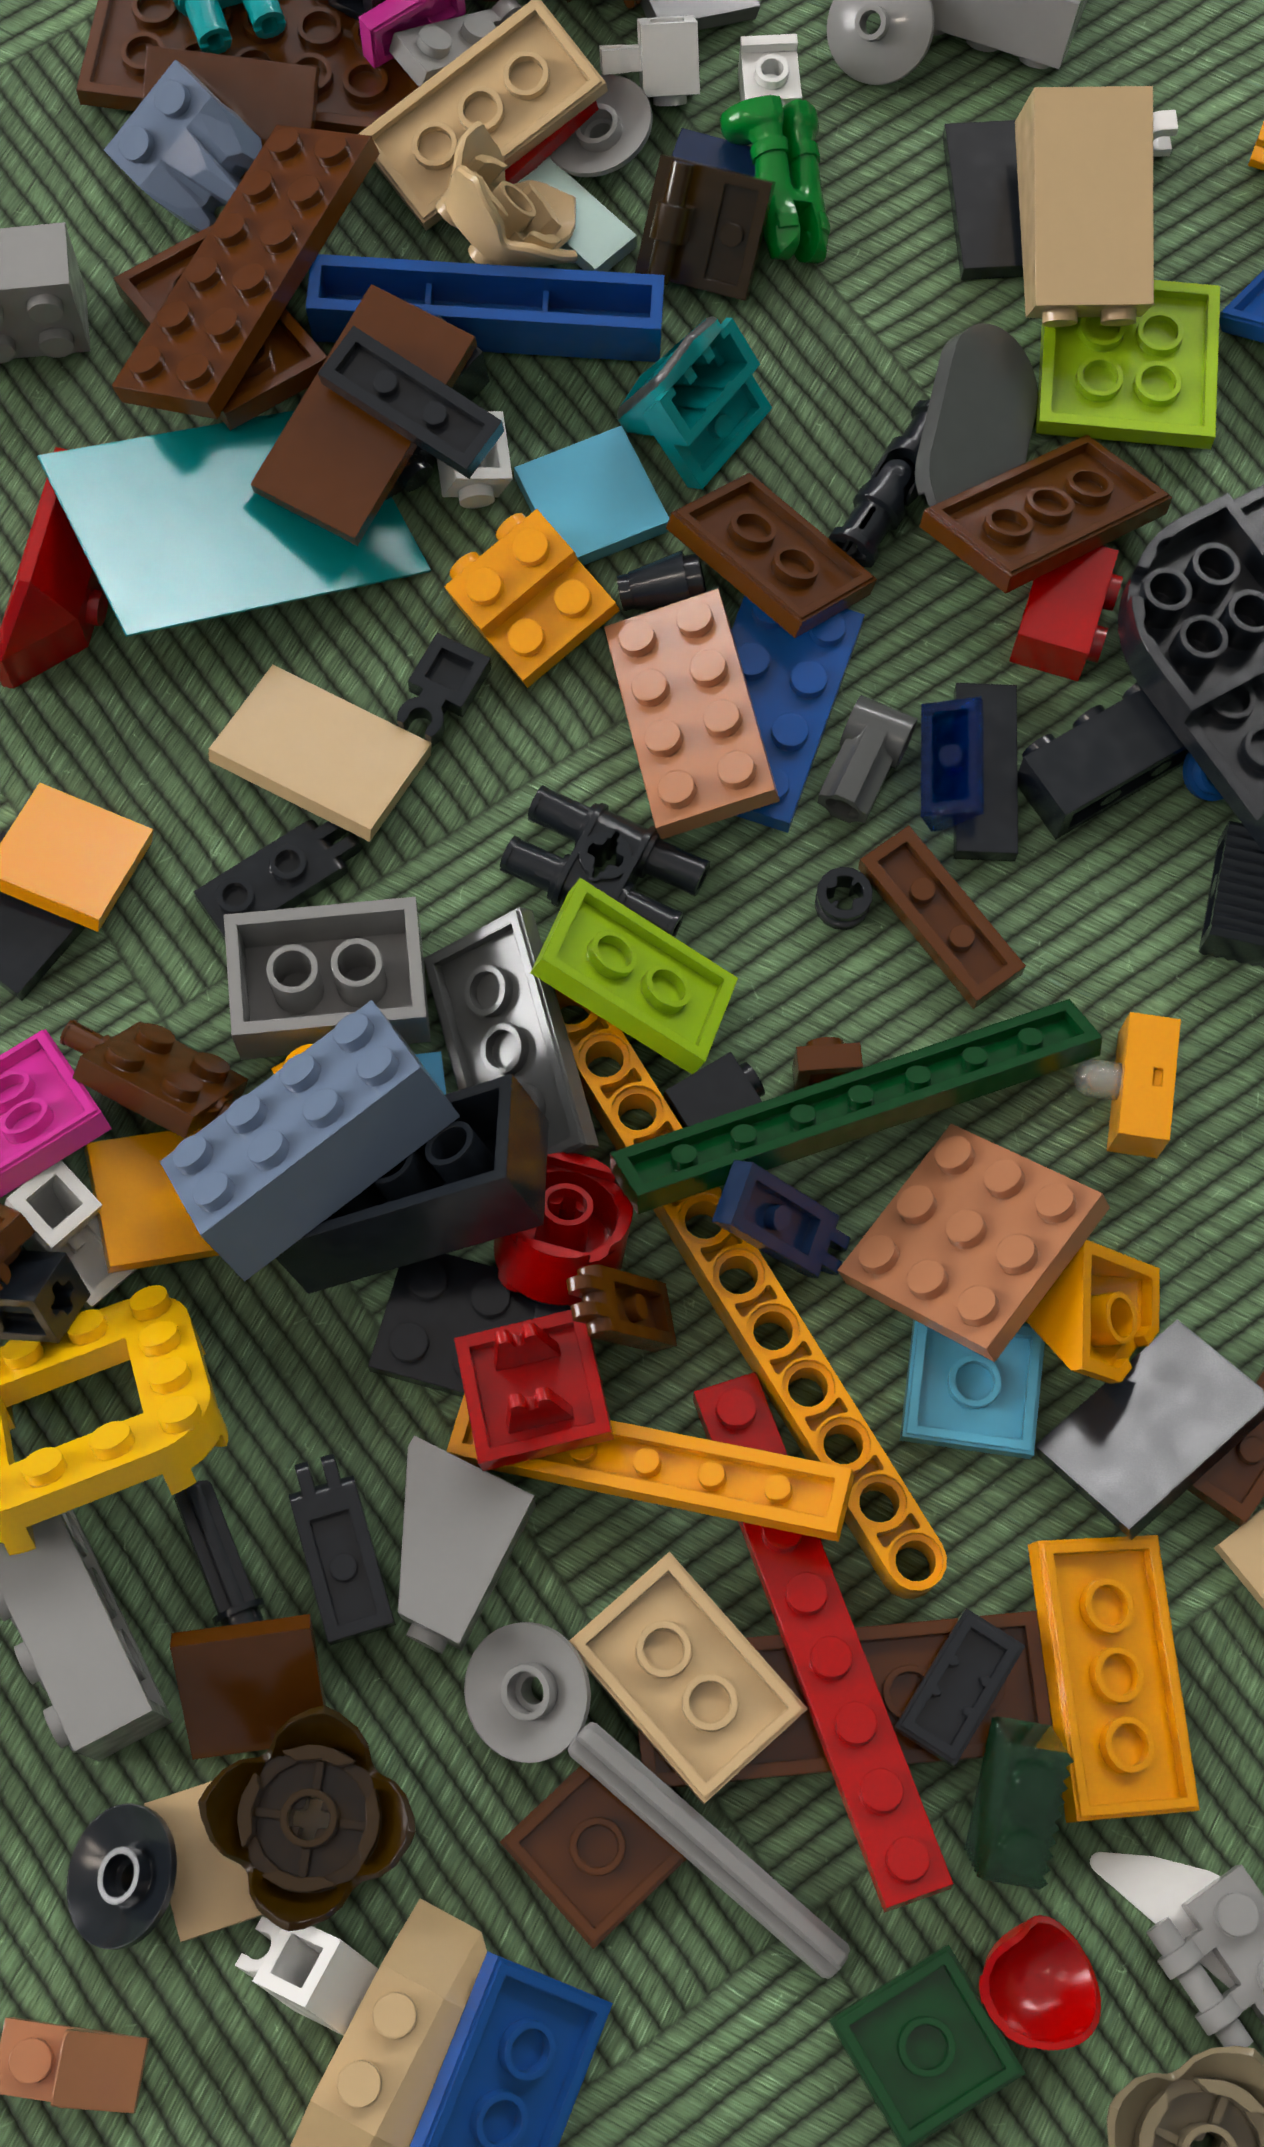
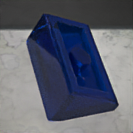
M981 696L921 704V818L931 832L942 831L984 814L983 699Z

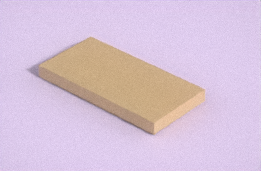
M531 0L359 134L372 136L380 153L374 164L427 231L443 218L436 209V203L449 187L458 140L471 125L478 120L484 124L486 130L498 145L504 158V163L509 168L604 95L608 89L605 80L542 0Z

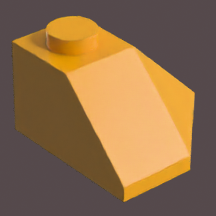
M1086 1240L1026 1322L1071 1371L1109 1384L1121 1383L1132 1369L1129 1358L1137 1347L1149 1346L1159 1333L1160 1268Z

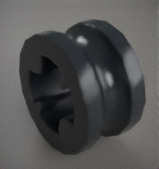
M839 867L831 869L823 875L817 887L815 909L818 917L824 924L834 929L847 930L858 926L865 920L872 902L873 890L870 881L862 872L854 868ZM836 888H849V897L855 893L858 895L859 898L853 899L851 909H838V900L832 904L828 901V899L834 898Z

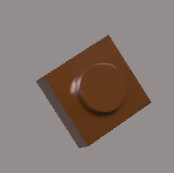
M821 1037L808 1041L805 1046L796 1047L792 1065L794 1091L863 1068L860 1042L844 1043L842 1039L837 1037Z

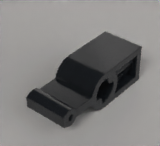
M21 1250L19 1256L8 1265L11 1271L8 1285L0 1281L3 1287L0 1290V1339L60 1343L91 1294L66 1252Z

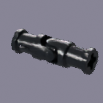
M930 399L917 401L911 411V423L902 436L893 438L873 469L870 480L856 494L853 499L854 510L842 527H835L828 537L862 567L871 568L879 557L877 548L888 531L898 528L905 517V506L908 507L918 496L915 483V464Z

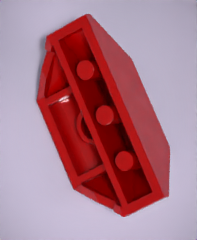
M55 447L54 452L64 451L67 449ZM46 478L0 627V682L3 687L13 689L87 648L94 626L103 625L108 609V599L48 478Z

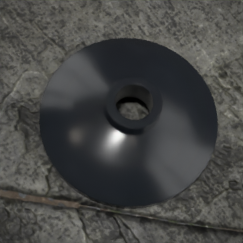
M133 1803L113 1806L99 1814L89 1824L74 1849L67 1876L69 1913L80 1935L96 1947L109 1950L131 1947L147 1937L166 1912L176 1881L177 1855L171 1831L157 1812L146 1806Z

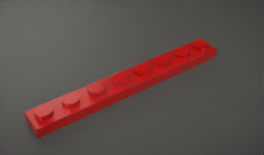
M756 1372L693 1392V1402L708 1440L788 1455ZM738 1521L884 1913L951 1889L953 1886L952 1878L821 1539Z

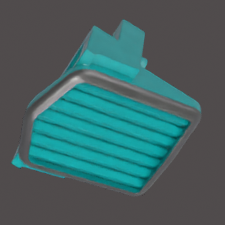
M708 317L640 375L620 405L617 419L627 433L654 436L688 488L703 489L771 411L772 406L752 375L761 364L733 318H726L720 324L717 318Z

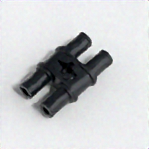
M542 785L530 805L528 821L575 841V847L571 855L566 854L562 858L514 836L503 853L500 871L546 891L547 899L551 900L552 905L556 907L564 903L568 892L578 879L582 878L671 936L676 937L684 913L636 892L635 884L638 878H644L648 874L692 896H696L706 879L710 868V861L663 841L653 825L648 829L608 811L609 807L604 803H594L591 807H588ZM613 854H616V864H609L604 872H600L597 878H594L595 867H602L607 860H611Z

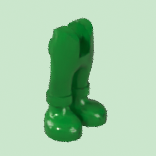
M776 95L749 98L734 104L725 110L720 117L723 137L734 145L746 146L753 144L750 154L752 164L755 166V177L776 182L763 235L770 258L788 260L795 255L799 262L813 264L824 262L827 255L830 222L826 214L818 165L820 162L818 143L814 141L819 131V121L815 107L807 100L795 99L783 106L781 97Z

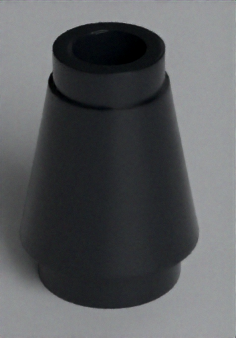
M683 550L629 571L627 574L617 575L618 590L624 611L633 609L655 610L707 592L700 557L695 553L684 556Z

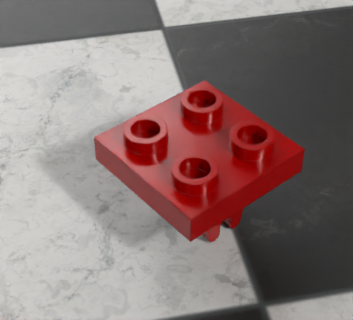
M571 1310L454 1338L477 1460L482 1471L614 1440L593 1339L588 1337L586 1324L573 1321Z

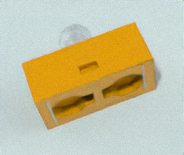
M1130 1012L1118 1032L1115 1062L1089 1059L1080 1063L1076 1068L1074 1084L1080 1093L1088 1097L1112 1100L1107 1151L1157 1159L1169 1143L1181 1019Z

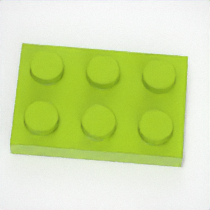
M579 878L568 892L530 972L535 977L690 1074H694L705 1063L738 980V977L582 878Z

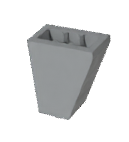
M415 1435L408 1446L398 1614L402 1621L411 1625L406 1636L440 1654L443 1653L447 1644L462 1651L536 1507L535 1496L486 1471H482V1469Z

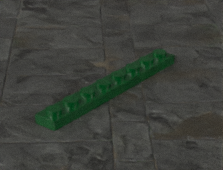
M1070 999L611 1152V1172L637 1214H641L725 1185L734 1160L753 1162L761 1168L769 1170L1098 1057L1101 1054L1103 1037Z

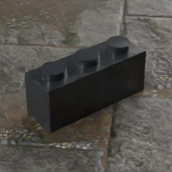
M1138 682L1122 696L1123 700L1107 709L1103 705H1097L1089 709L1073 723V729L1057 738L1052 734L1042 736L1023 752V760L1018 771V788L1055 840L1183 766L1189 751L1145 694Z

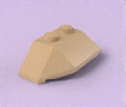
M419 1899L375 1974L308 2104L290 2147H410L487 1953L483 1934L480 1930L425 1900Z

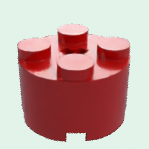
M565 1152L547 1154L544 1225L494 1239V1257L499 1269L498 1277L506 1289L520 1292L542 1303L569 1305L571 1307L573 1304L582 1302V1298L568 1294L566 1279L576 1276L579 1268L589 1265H603L617 1270L622 1269L633 1216V1206L615 1182V1177L607 1165L591 1157L576 1153L566 1154Z

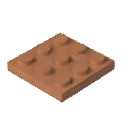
M950 1124L837 1271L846 1284L995 1362L1110 1209V1206L1103 1193Z

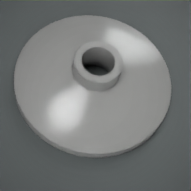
M833 0L827 19V40L835 62L848 76L869 85H886L905 78L919 66L930 48L935 28L932 1ZM878 13L881 18V25L875 33L869 34L866 29V21L871 14Z
M601 75L607 84L608 91L596 100L599 110L549 156L559 168L568 174L578 177L603 176L622 168L642 150L652 129L653 114L645 92L632 80L618 75Z
M513 1623L490 1633L474 1651L467 1667L464 1683L467 1712L479 1737L493 1751L516 1762L536 1763L563 1753L585 1726L588 1718L591 1690L588 1673L581 1656L562 1634L539 1623ZM535 1677L539 1679L543 1687L542 1701L536 1699L531 1690V1684Z

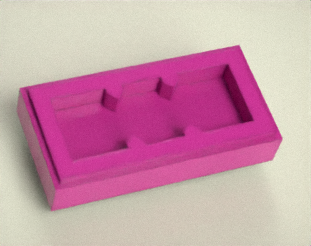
M465 0L384 1L359 16L363 56L374 69L394 58L389 49L395 32L463 16L466 13Z

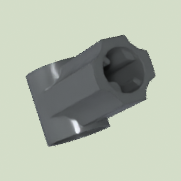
M861 695L844 728L840 740L841 750L822 785L817 803L826 808L831 816L848 823H866L891 768L897 769L905 754L918 718Z

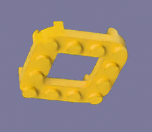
M160 1285L148 1286L137 1291L130 1299L114 1303L99 1310L89 1309L79 1312L60 1343L10 1340L0 1347V1543L4 1544L9 1556L36 1549L32 1525L163 1474L171 1495L181 1492L196 1483L191 1469L201 1462L214 1446H227L228 1429L218 1408L204 1359L206 1353L187 1308L178 1300L169 1297L165 1287ZM126 1361H131L143 1410L142 1414L124 1421L106 1423L97 1428L93 1433L57 1447H46L36 1450L25 1459L15 1462L10 1430L15 1428L12 1405Z

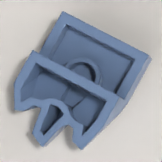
M174 60L105 147L104 151L153 200L184 224L200 232L215 223L214 212L216 208L227 204L241 182V176L248 171L262 149L261 138L232 109L224 105L186 66Z

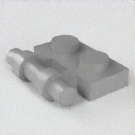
M1235 1865L1181 1905L1196 1926V1931L1183 1939L1170 1918L1166 1917L1147 1930L1146 1934L1162 1955L1157 1962L1170 1980L1177 1977L1198 2008L1199 2012L1195 2015V2018L1208 2036L1215 2034L1224 2047H1248L1253 2043V2039L1238 2017L1251 2006L1264 2025V1896L1243 1865ZM1210 1951L1214 1952L1235 1983L1234 1986L1222 1994L1199 1962Z

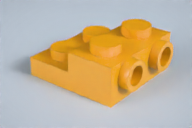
M538 509L534 510L527 517L523 513H516L507 518L496 532L498 541L481 556L477 552H470L462 556L450 570L449 576L452 580L444 586L454 603L527 688L620 611L616 602L583 566L573 549Z

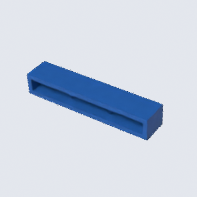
M318 254L309 268L306 312L313 341L336 343L372 284L436 317L439 315L446 322L475 336L477 347L483 352L657 362L660 359L665 275Z

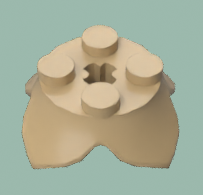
M480 120L475 122L458 140L449 187L436 203V209L450 225L459 229L471 243L468 247V253L476 264L543 268L552 264L575 263L578 260L576 251L560 248L568 242L575 229L576 198L539 181L527 180L515 184L505 181V169L508 165L504 163V158L498 145L494 142L484 124Z

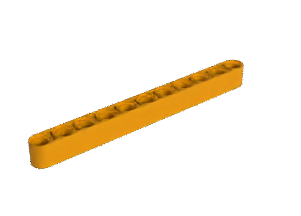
M555 989L560 1009L570 1005L578 1006L589 1014L580 1023L564 1024L586 1101L616 1150L682 1129L679 1121L622 1030ZM610 1057L621 1065V1069L612 1076L600 1077L593 1074L588 1069V1065L596 1058ZM642 1109L653 1117L654 1122L648 1128L632 1130L620 1121V1117L626 1111ZM720 1187L653 1209L751 1370L756 1372L762 1388L806 1459L852 1468L854 1481L844 1521L882 1583L892 1594L901 1598L916 1599L926 1595L942 1579L947 1568V1555L944 1547L762 1254L756 1247L720 1227L721 1231L717 1235L708 1239L698 1238L688 1231L686 1222L692 1217L708 1215L713 1218L722 1194ZM733 1268L742 1269L753 1278L755 1286L749 1292L734 1294L722 1286L719 1279L720 1275ZM774 1323L786 1331L789 1343L781 1349L768 1350L756 1341L753 1331L759 1325ZM800 1378L815 1381L821 1387L823 1401L812 1407L802 1406L791 1398L788 1385ZM835 1434H842L851 1438L857 1446L858 1459L849 1464H839L832 1461L826 1455L824 1440ZM869 1491H879L885 1494L891 1500L894 1508L892 1519L885 1522H874L868 1519L861 1511L859 1505L860 1496ZM905 1548H912L922 1552L929 1563L927 1579L911 1581L903 1577L896 1566L897 1552Z

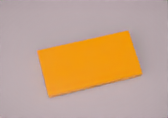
M1158 1535L1136 1536L1132 1540L1128 1536L1043 1540L1028 1544L1066 1823L1200 1811Z

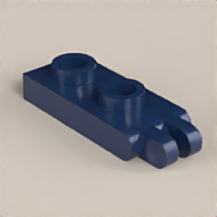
M740 1160L733 1161L712 1219L713 1223L796 1272L812 1278H819L821 1271L831 1275H838L839 1272L837 1270L842 1265V1261L827 1253L830 1247L845 1252L851 1240L849 1236L836 1229L840 1218L837 1214L757 1164Z

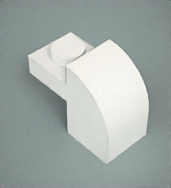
M62 1160L25 1182L6 1198L4 1205L21 1212L35 1230V1233L22 1244L27 1251L67 1253L91 1294L84 1304L87 1310L93 1309L137 1270L108 1273L97 1214L102 1204Z

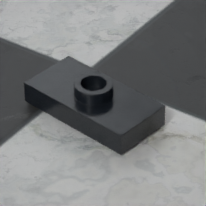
M966 1608L961 1613L898 1719L894 1730L951 1767L956 1766L1024 1650L1025 1645Z

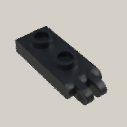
M308 820L193 892L198 904L225 941V914L295 908L345 876L349 870L345 862L357 855L363 848V845L356 835L347 836L332 845L333 842L344 836L347 830L329 821L318 826L315 820Z
M334 1453L320 1457L327 1483L315 1486L308 1461L295 1465V1470L301 1491L289 1494L298 1534L327 1641L330 1646L396 1626L354 1475L344 1478L340 1477Z

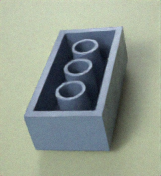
M370 1000L355 1013H351L341 1019L334 1029L304 1052L290 1058L279 1071L249 1094L236 1099L228 1110L195 1135L181 1141L173 1152L159 1162L199 1234L245 1282L458 1119L460 1115L409 1045L374 1001Z

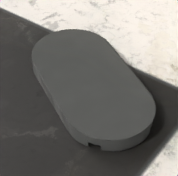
M986 323L973 325L947 341L941 352L915 464V483L918 495L925 494L930 507L1026 462L1038 404L1036 377L1023 348L1008 332L998 326Z

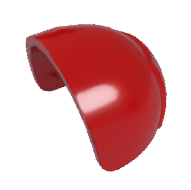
M1034 1916L1009 1930L990 1950L984 1964L983 1973L979 1977L980 1998L989 2016L1006 2037L1029 2049L1063 2050L1081 2044L1093 2034L1101 2016V1996L1098 1982L1083 1948L1061 1923L1048 1916Z

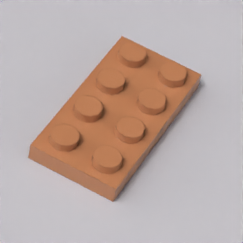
M718 588L604 627L655 828L661 839L780 801L724 601Z

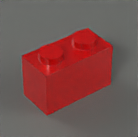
M1101 546L1033 580L1009 662L1074 681H1079L1086 660L1098 663L1108 632L1107 627L1097 625L1102 609L1113 611L1123 580V576L1113 574L1119 550Z

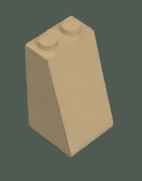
M1153 86L1034 87L1015 120L1026 318H1042V325L1047 327L1072 326L1078 323V317H1100V324L1103 326H1127L1136 323V317H1142L1154 304Z

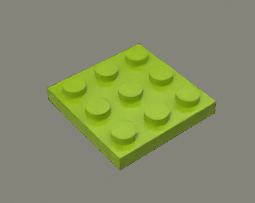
M1154 280V304L1142 317H1136V323L1127 326H1103L1100 324V317H1078V323L1072 326L1047 327L1042 325L1036 433L1080 438L1088 435L1093 439L1211 449L1216 437L1221 286Z

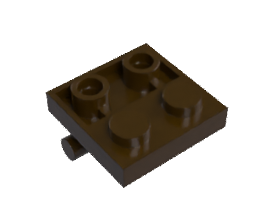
M661 154L635 273L665 275L664 285L673 282L744 301L748 300L776 182Z

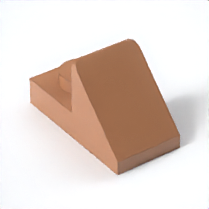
M7 2017L4 2021L0 2041V2094L51 2102L50 2105L52 2107L136 2113L149 2038Z

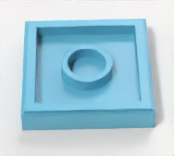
M622 425L514 467L515 480L531 512L538 509L573 549L578 560L583 565L669 532L666 529L669 516Z
M913 1319L900 1441L1031 1459L1034 1456L1045 1346L1043 1339L1029 1324L1024 1323L998 1359L993 1362Z

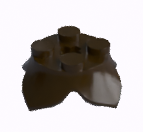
M325 1705L308 1709L291 1717L276 1731L271 1746L265 1754L260 1757L238 1760L221 1770L207 1786L198 1801L201 1820L211 1843L223 1856L240 1864L246 1870L249 1894L258 1911L273 1924L288 1932L303 1930L328 1920L343 1907L356 1886L364 1881L382 1877L396 1867L411 1846L416 1834L415 1818L407 1795L395 1781L376 1770L372 1763L369 1745L359 1728L341 1713ZM310 1799L322 1800L321 1811L330 1813L329 1825L327 1828L317 1829L314 1839L304 1840L301 1838L304 1828L293 1826L295 1811H306L309 1807Z

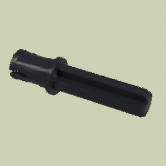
M208 1480L196 1481L190 1487L174 1494L176 1506L218 1614L212 1618L214 1625L226 1626L264 1620L260 1609L265 1606L263 1598H255L213 1485Z

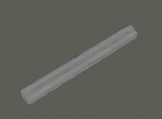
M590 1722L581 1729L568 1748L569 1755L820 1977L830 1979L843 1967L848 1959L850 1948L841 1937L597 1723Z

